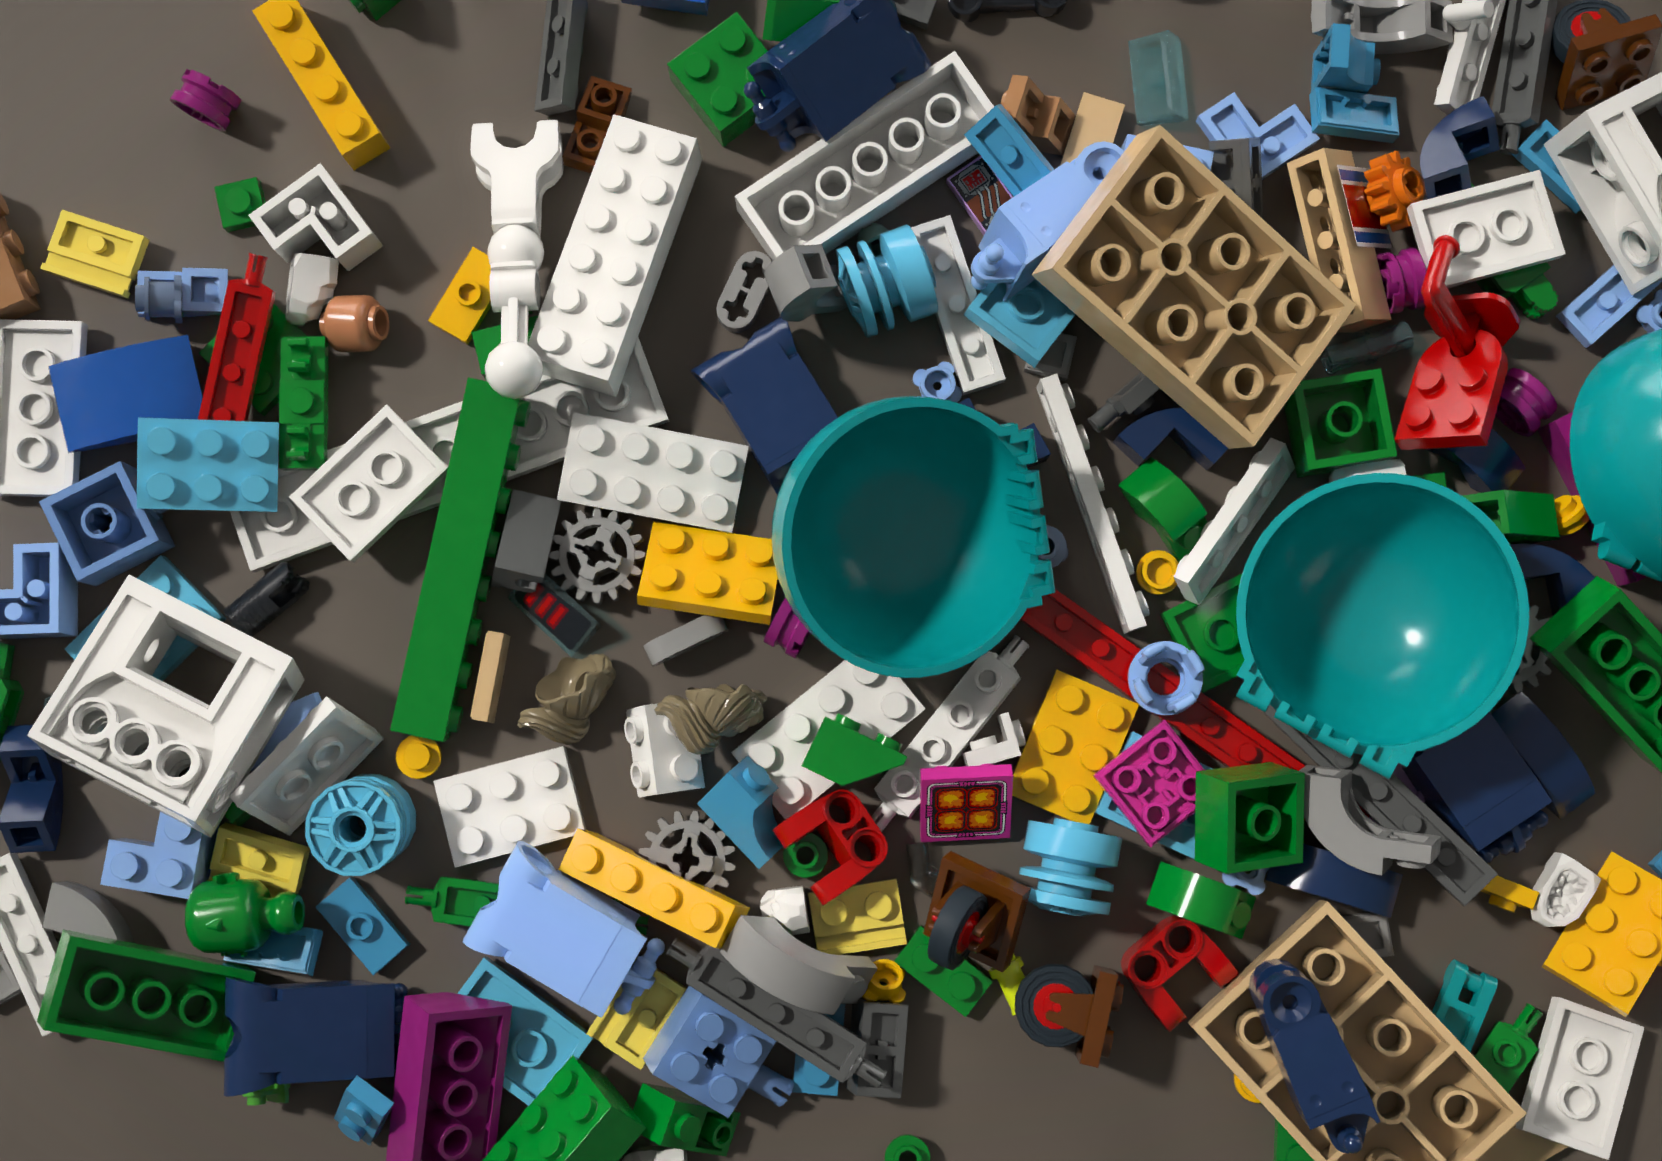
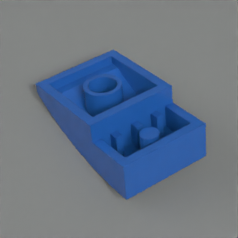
M188 335L119 347L48 366L68 454L137 442L138 417L198 420L203 397Z

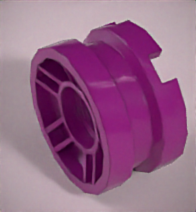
M186 69L181 78L184 84L180 90L175 89L170 101L180 110L198 121L225 132L231 122L228 118L230 112L238 109L242 99L221 84L219 86L210 81V77L195 70L190 71Z
M1413 247L1402 249L1395 256L1390 252L1378 254L1377 260L1390 315L1402 312L1405 307L1411 310L1424 308L1425 303L1421 294V287L1425 278L1426 267L1418 250Z
M1511 368L1506 374L1495 417L1512 431L1522 436L1530 437L1540 428L1541 419L1546 420L1557 411V403L1550 391L1538 379L1521 369Z
M786 598L778 609L763 642L772 647L779 645L785 648V654L795 659L810 632L794 614Z

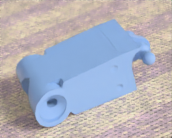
M1106 141L1093 143L1084 148L1076 159L1070 163L1065 162L997 209L978 246L981 251L972 261V286L977 290H982L986 288L988 283H1006L1007 289L1003 300L1007 301L1034 281L1035 278L1031 274L1096 190L1124 150L1116 144Z
M523 841L517 842L500 872L497 899L480 908L463 938V943L467 947L483 954L504 957L507 963L601 1018L621 984L623 992L614 1001V1009L621 1015L631 1010V1004L635 997H640L645 989H651L655 982L653 975L657 969L655 962L665 950L664 942L661 939L653 938L648 942L644 955L638 956L647 940L635 926L640 914L587 884L556 870L542 853Z

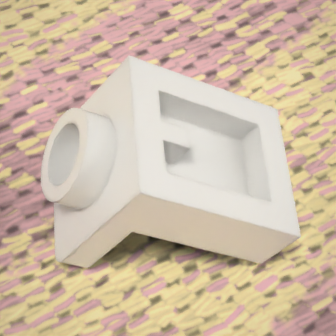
M1009 712L998 715L997 718L1004 742L997 743L995 735L969 742L971 751L962 754L965 766L995 764L1021 756L1019 747L1026 745L1019 719L1011 721Z

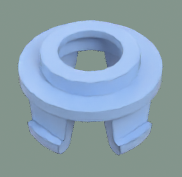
M1171 641L1155 642L1141 649L1133 658L1128 670V686L1135 701L1146 711L1157 715H1174L1185 711L1197 701L1196 699L1202 689V672L1205 671V668L1194 650H1189L1185 646ZM1160 662L1173 665L1178 670L1180 676L1178 688L1169 695H1159L1153 692L1147 681L1150 668Z

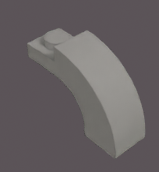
M1312 0V34L1324 37L1333 23L1351 25L1350 33L1352 36L1364 42L1375 43V54H1398L1433 49L1453 43V26L1444 20L1442 16L1443 9L1447 5L1452 4V1Z
M821 244L792 246L774 259L765 270L764 276L781 318L785 321L798 322L812 314L839 312L847 307L838 279L839 271L837 266L829 265Z
M1306 765L1299 770L1305 773L1304 818L1313 834L1323 846L1343 862L1359 870L1382 876L1392 866L1393 859H1397V865L1401 867L1418 869L1424 868L1426 864H1431L1440 855L1441 836L1388 829L1369 819L1359 808L1354 798L1352 770Z
M71 881L52 883L42 928L60 933L65 929L134 943L131 931L122 915L101 894L89 887Z
M740 915L720 950V953L736 970L766 992L797 1007L831 1015L835 1014L841 1003L857 1004L858 1000L865 994L870 980L878 969L868 956L835 955L811 948L789 934L774 917Z

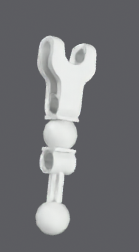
M558 120L538 121L534 138L525 146L517 148L504 147L497 142L493 132V123H476L472 126L471 157L476 165V174L479 181L486 189L491 191V227L494 235L491 237L487 252L489 264L491 265L489 281L490 300L493 312H501V344L489 353L485 364V375L492 389L506 398L517 399L529 396L539 386L543 374L541 358L528 346V311L540 310L541 302L538 271L544 259V248L540 236L542 196L547 189L559 181L564 171L562 158L563 143Z

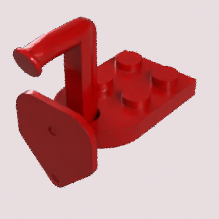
M1442 235L1435 239L1433 252L1421 287V294L1426 306L1424 310L1425 318L1433 331L1442 338L1433 343L1423 353L1417 363L1394 439L1401 450L1487 446L1508 370V358L1502 347L1516 333L1520 325V318L1512 304L1503 296L1488 292L1451 295L1445 285V280L1451 260L1460 252V245L1454 237L1449 235Z

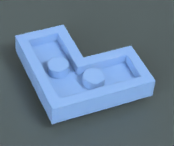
M1235 92L1200 114L1196 119L1197 124L1209 141L1260 137L1262 180L1315 145L1320 139L1316 133H1312L1311 125L1296 104H1293L1259 127Z

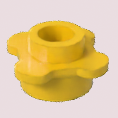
M889 959L874 961L873 963L878 969L870 980L868 988L862 996L863 999L871 1002L889 1000L891 1003H902L906 997V992L902 988L905 970ZM879 982H885L887 985L883 986Z

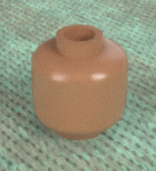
M370 295L335 296L328 302L319 320L322 335L327 338L330 346L338 352L374 351L381 345L382 340L387 338L390 327L386 309Z

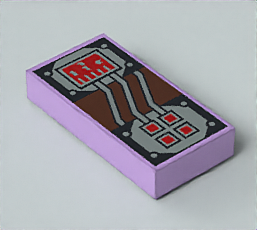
M981 156L946 180V184L983 236L997 209L1013 198L1002 181Z

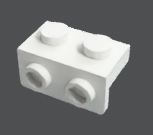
M657 704L627 709L624 732L627 741L631 745L633 763L630 775L634 787L637 788L638 797L705 788L701 755L687 751L678 739L669 718L665 715H656L654 709L657 707Z

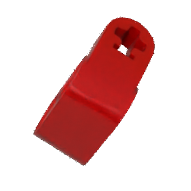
M848 790L831 792L793 814L772 830L784 849L817 829L841 865L810 887L822 906L862 880L885 860L888 853V843L885 836L860 799ZM830 805H837L844 810L846 823H838L831 818L829 814ZM855 842L867 845L871 852L870 861H863L856 855L854 851Z
M1177 915L1169 916L1160 921L1129 947L1121 960V968L1125 977L1139 998L1168 1032H1171L1187 1017L1162 987V984L1194 958L1221 989L1239 974L1229 959L1199 926ZM1178 926H1185L1189 932L1188 943L1181 949H1172L1169 944L1171 931ZM1143 955H1151L1155 961L1154 971L1146 978H1138L1134 973L1135 962Z

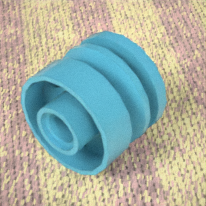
M907 224L880 234L882 255L877 257L874 256L871 248L864 240L857 242L860 263L856 264L849 247L844 246L836 249L839 264L838 279L844 299L852 317L858 322L867 338L878 334L874 316L876 313L879 314L887 330L894 329L893 307L900 306L903 314L910 322L938 313L939 308L934 289L936 288V280L931 263L924 247L919 245L914 232Z
M360 774L326 788L312 802L305 821V838L312 855L325 869L342 876H364L392 862L409 846L416 830V810L409 793L397 781L381 774ZM358 817L364 821L366 831L359 827Z
M1054 818L1053 824L1028 820L1023 849L1042 857L1041 866H1023L1019 869V874L1038 878L1037 888L1029 887L1031 891L1028 901L1040 909L1080 917L1093 914L1109 915L1111 903L1092 899V889L1113 892L1114 885L1095 877L1096 868L1118 867L1122 838L1098 833L1099 826L1058 818Z

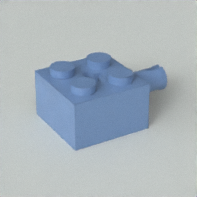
M122 461L39 501L78 582L98 586L175 547L162 520V513L170 509H136L137 468ZM112 517V522L109 524L108 518ZM110 526V529L105 532L104 529Z
M691 986L687 987L643 1057L654 1076L727 1118L730 1117L748 1088L780 1107L787 1101L781 1095V1091L790 1096L794 1087L793 1080L785 1078L763 1065V1062L776 1043L774 1039ZM707 1046L714 1049L712 1052L703 1053Z

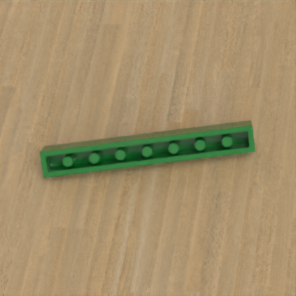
M470 377L467 380L390 731L441 742L449 739L451 732L458 733L461 725L463 707L457 706L460 689H468L473 671V663L467 662L470 645H478L483 620L476 619L480 601L487 602L490 594L492 576L486 575L489 558H497L502 533L496 531L499 514H507L512 489L505 488L509 470H517L521 454V445L515 444L518 427H526L531 409V401H526L525 397L517 399L502 397L492 389L487 381Z

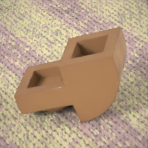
M1012 75L1009 88L1002 96L1001 104L1039 151L1063 155L1076 115L1061 97L1044 95L1029 76Z

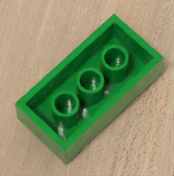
M1596 576L1529 639L1634 752L1662 773V634L1620 588Z
M63 929L37 1022L45 1031L224 1062L234 1035L231 1023L225 1016L226 977L253 982L256 972L246 965Z
M572 1055L482 1161H619L646 1129V1126L605 1075Z

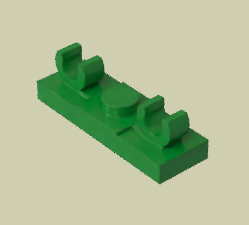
M325 336L281 337L279 469L283 471L318 470L327 461L329 342Z

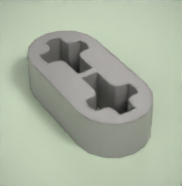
M750 251L738 259L718 300L716 307L718 320L722 327L729 332L740 333L751 328L770 291L766 278L763 279L761 277H757L754 280L751 289L745 287L748 282V275L744 270L745 267L753 268L756 263L762 264V273L764 274L766 268L772 262L763 252ZM740 296H745L743 308L744 312L748 315L746 318L738 316L735 322L730 321L729 312L725 308L727 305L735 307Z
M703 615L651 640L643 647L652 666H657L721 636L729 629L723 618Z

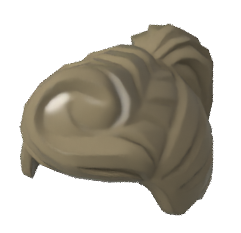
M601 653L590 654L583 659L561 658L556 670L543 677L536 685L535 697L544 707L530 708L520 712L517 726L519 728H532L554 742L566 745L579 742L588 733L590 726L589 716L599 707L601 701L607 695V690L610 689L616 679V671L609 657Z
M720 684L717 688L699 689L690 687L685 690L687 700L678 695H668L654 709L656 715H665L669 718L678 739L687 751L698 755L712 752L718 747L722 736L733 737L737 733L747 730L748 727L759 724L764 719L763 704L767 701V697L762 691L750 689L744 684H741L736 690L727 684Z

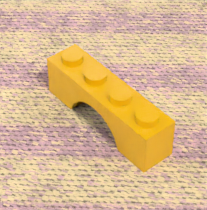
M269 0L252 10L339 152L351 168L356 170L389 150L390 146L341 71L298 0Z
M577 828L558 869L716 949L723 947L740 915H747L750 907L711 888L687 880L637 855L633 850L597 832Z

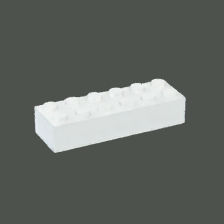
M954 51L932 65L923 74L911 79L879 100L827 142L820 139L735 196L737 211L772 261L792 246L821 244L826 255L859 233L862 228L865 229L871 223H874L978 154L964 134L993 109L994 106Z
M613 115L528 342V346L541 358L543 365L542 375L614 397L617 396L702 162L697 138Z

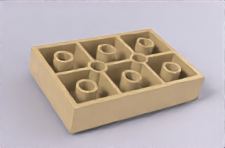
M1161 125L1136 135L1031 274L1228 449L1254 447L1356 306L1353 301Z
M1325 900L1317 901L1188 1021L1189 1025L1314 1161H1476L1527 1114L1335 908ZM1272 959L1288 961L1313 983L1370 1094L1380 1123L1377 1124L1369 1116L1363 1147L1358 1153L1348 1154L1337 1150L1330 1141L1324 1125L1310 1130L1293 1104L1249 990L1250 976L1255 968L1264 961Z

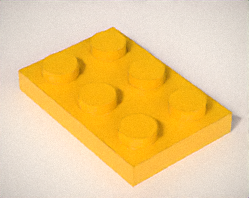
M653 521L637 594V605L770 625L778 584L773 560L772 540Z
M1055 670L1027 736L1026 745L1023 746L1021 756H1019L1013 770L1012 796L1069 821L1090 824L1104 791L1093 775L1119 755L1139 704L1060 670Z
M1611 851L1597 874L1601 881L1595 894L1580 917L1565 927L1542 968L1626 1017L1662 958V879Z

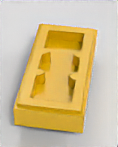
M472 247L428 319L430 324L466 345L473 338L471 332L478 330L491 308L489 286L491 265L489 264L487 254Z

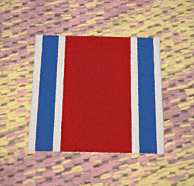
M1337 165L1357 246L1392 248L1387 226H1381L1380 216L1371 212L1367 195L1364 192L1369 182L1365 178L1364 172L1370 169Z

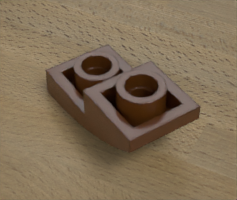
M590 76L576 110V124L562 156L564 166L592 173L613 115L626 116L632 88Z

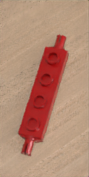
M249 253L245 278L228 280L198 420L248 421L276 292L262 284L268 261L267 257Z

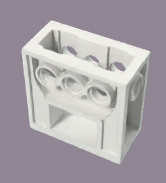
M1662 72L1586 110L1543 144L1631 295L1662 280V158H1660L1636 117L1655 106L1662 116Z
M128 575L27 736L49 755L212 837L233 802L229 796L243 782L245 777L249 775L303 684L304 678L292 657ZM177 635L235 664L211 705L152 676ZM148 747L144 753L139 755L144 748ZM190 767L185 775L178 777L182 770Z

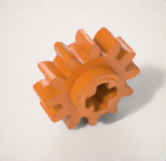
M1398 151L1370 160L1369 165L1371 169L1364 172L1365 178L1369 181L1364 192L1367 195L1371 212L1380 216L1381 226L1390 224L1392 232L1412 226L1406 208L1412 203L1423 201L1425 194L1419 171L1411 167L1409 157L1401 159Z

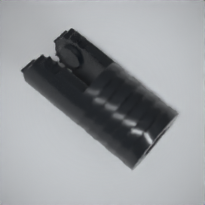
M282 561L223 611L237 630L254 637L266 625L271 623L278 615L282 614L309 590L310 582L298 574L294 576V568L288 562Z

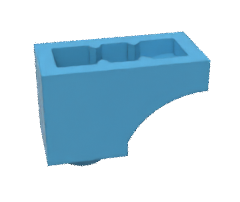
M1333 23L1313 53L1311 92L1315 87L1367 94L1373 85H1377L1380 76L1381 62L1380 59L1374 58L1375 43L1364 42L1352 36L1350 33L1351 25Z
M746 756L697 804L751 862L760 869L783 847L772 831L778 826L773 814L772 798L773 793L779 787L770 779L763 767L756 764L749 756Z

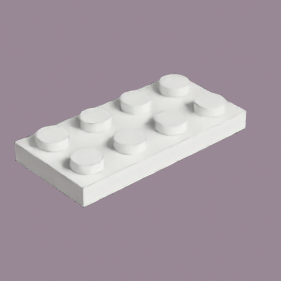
M0 319V496L49 497L79 482L81 451L69 454L67 452L48 366L86 355L88 325L82 321Z
M573 412L557 500L732 533L749 446Z
M844 660L731 753L738 762L749 756L756 764L766 770L770 779L779 787L773 793L772 804L786 820L809 805L835 784V782L801 766L825 717L834 720L837 713L844 715L861 724L858 733L875 740L878 733L891 738L923 712L925 707L900 677L873 673Z

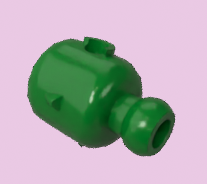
M236 872L217 874L212 876L213 881L200 883L192 890L186 902L185 928L191 944L204 953H221V956L241 953V956L245 957L248 955V951L261 948L269 939L272 930L282 935H291L301 930L305 920V906L300 895L292 891H286L272 897L268 888L262 882L256 879H240V874Z

